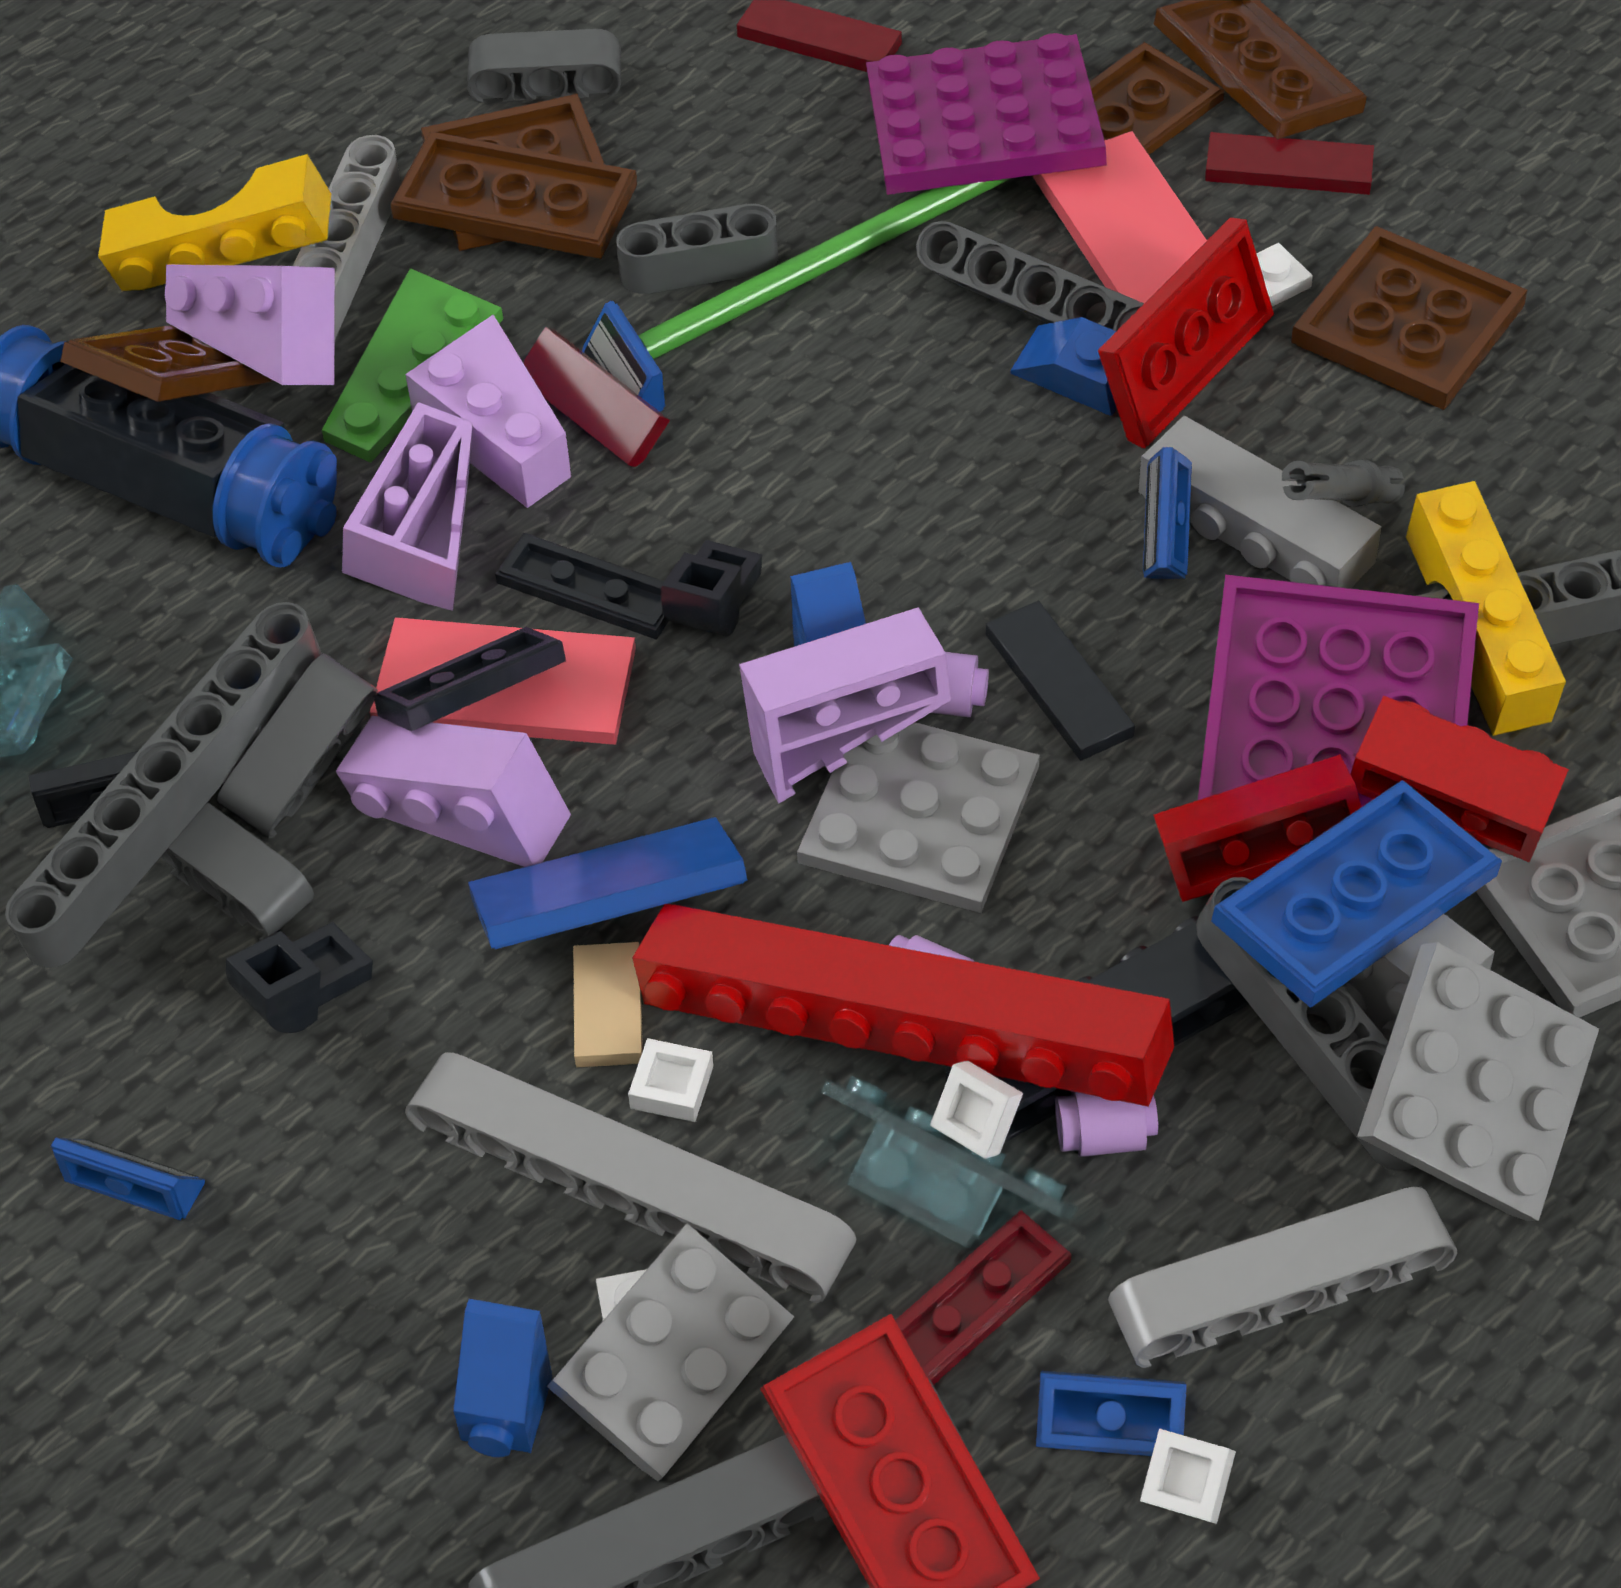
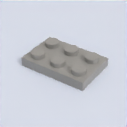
M687 1223L547 1387L637 1467L659 1481L724 1404L794 1316Z

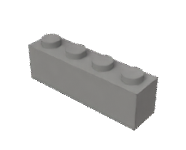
M1186 416L1177 421L1141 456L1139 493L1145 499L1147 465L1151 457L1163 447H1173L1190 459L1192 462L1189 522L1192 523L1194 529L1204 538L1209 540L1218 538L1241 551L1245 560L1257 568L1268 567L1291 582L1351 589L1376 563L1382 526L1335 500H1292L1288 498L1284 493L1283 487L1298 485L1296 481H1282V470Z

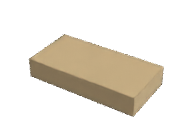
M639 942L573 946L574 1057L576 1067L639 1064L643 1052L641 990L632 959L639 947Z

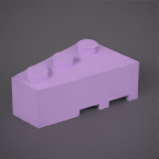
M166 265L165 300L166 322L281 385H334L335 268Z
M494 315L405 374L412 411L417 403L420 402L473 422L470 463L525 507H530L571 477L566 432Z
M420 402L417 403L343 527L342 573L418 602L453 611L470 469L473 422Z
M919 607L739 664L753 752L778 804L796 794L792 787L793 784L823 766H826L830 773L847 763L843 754L873 736L878 735L881 742L951 701L946 653Z
M371 716L336 770L351 796L353 805L365 815L373 818L383 817L523 867L539 864L544 861L571 815L527 733L433 722L414 731H409L379 716Z

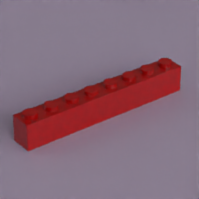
M674 904L663 905L632 957L643 1002L646 1005L655 1006L667 1011L675 1010L710 1017L726 1023H739L778 1031L790 1036L798 1035L823 1040L849 1048H862L905 1057L912 1061H926L952 1067L953 1064L968 1060L995 1076L1029 1082L1045 1088L1053 1087L1098 1096L1109 1101H1122L1149 1107L1175 1047L1170 999Z

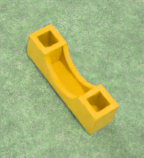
M306 154L256 168L247 184L234 197L204 213L187 216L171 214L163 209L155 196L107 209L104 215L98 257L122 291L145 290L166 284V265H237L326 241L328 237L331 192L309 155Z
M1467 482L1417 494L1406 538L1426 584L1439 582L1446 588L1453 600L1479 603L1471 687L1492 735L1495 736L1552 722L1566 680L1476 482Z

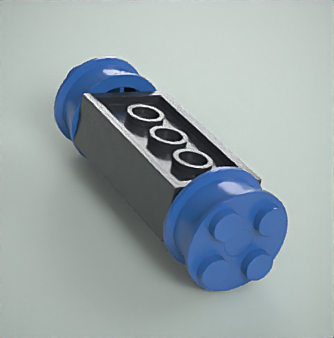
M16 326L0 336V448L10 445L16 455L25 462L33 465H44L53 471L63 473L101 491L113 494L148 511L158 513L189 526L198 532L212 537L217 536L219 541L229 548L240 550L249 546L258 550L263 561L275 567L290 565L314 535L322 537L331 530L337 512L336 506L333 504L337 483V459L327 445L318 441H307L302 444L296 443L292 440L289 432L284 429L283 422L211 393L158 402L60 362L64 342L66 341L53 344L44 331L34 326Z

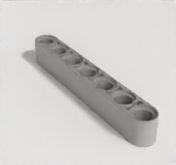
M445 1052L438 1058L406 1106L405 1113L409 1121L418 1130L424 1132L426 1127H429L447 1135L446 1142L480 1157H483L485 1152L507 1161L504 1166L505 1168L539 1183H542L544 1178L567 1187L564 1192L565 1194L599 1209H602L604 1205H608L627 1214L624 1220L663 1236L665 1231L677 1235L688 1223L725 1257L750 1267L747 1271L748 1274L784 1290L789 1285L812 1294L809 1301L814 1303L824 1301L857 1240L853 1230L844 1221L825 1210L456 1053Z

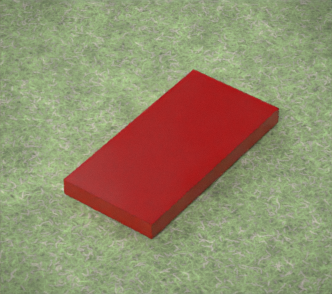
M1229 218L1098 349L1127 440L1141 448H1146L1274 315L1246 219Z
M892 1314L760 1388L870 1588H1025L1040 1579Z

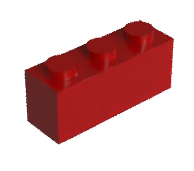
M1383 695L1357 752L1350 775L1355 782L1357 792L1371 799H1375L1403 780L1480 843L1530 863L1569 769L1553 763L1549 757L1540 752L1532 750L1522 751L1492 739L1489 734L1477 727L1459 726L1430 714L1427 709L1419 704L1409 701L1399 702Z
M1339 754L1154 814L1153 816L1181 900L1185 902L1213 893L1223 881L1233 877H1245L1250 880L1256 879L1360 809L1362 805L1355 782Z

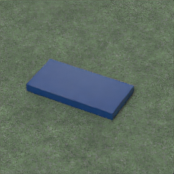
M1402 780L1214 907L1211 922L1311 1008L1497 877L1502 860Z
M714 817L470 881L468 885L474 907L491 949H499L743 884L744 881H747L743 858L717 818Z

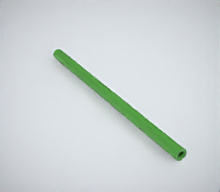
M1012 178L929 189L638 336L652 358L655 359Z

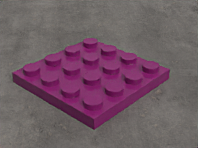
M1052 33L1036 40L1014 43L1000 40L991 42L984 47L962 50L942 48L932 54L910 57L889 55L880 61L866 62L887 195L1107 165L1106 145L1077 34L1065 36Z
M1225 575L1198 800L1339 754L1349 773H1351L1357 752L1383 695L1399 702H1414L1427 709L1434 716L1459 726H1467L1479 603ZM1358 793L1362 807L1373 800Z

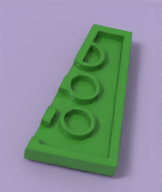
M410 268L322 428L324 442L371 463L402 430L412 413L405 374L490 316L494 315L500 324L503 320L502 308Z

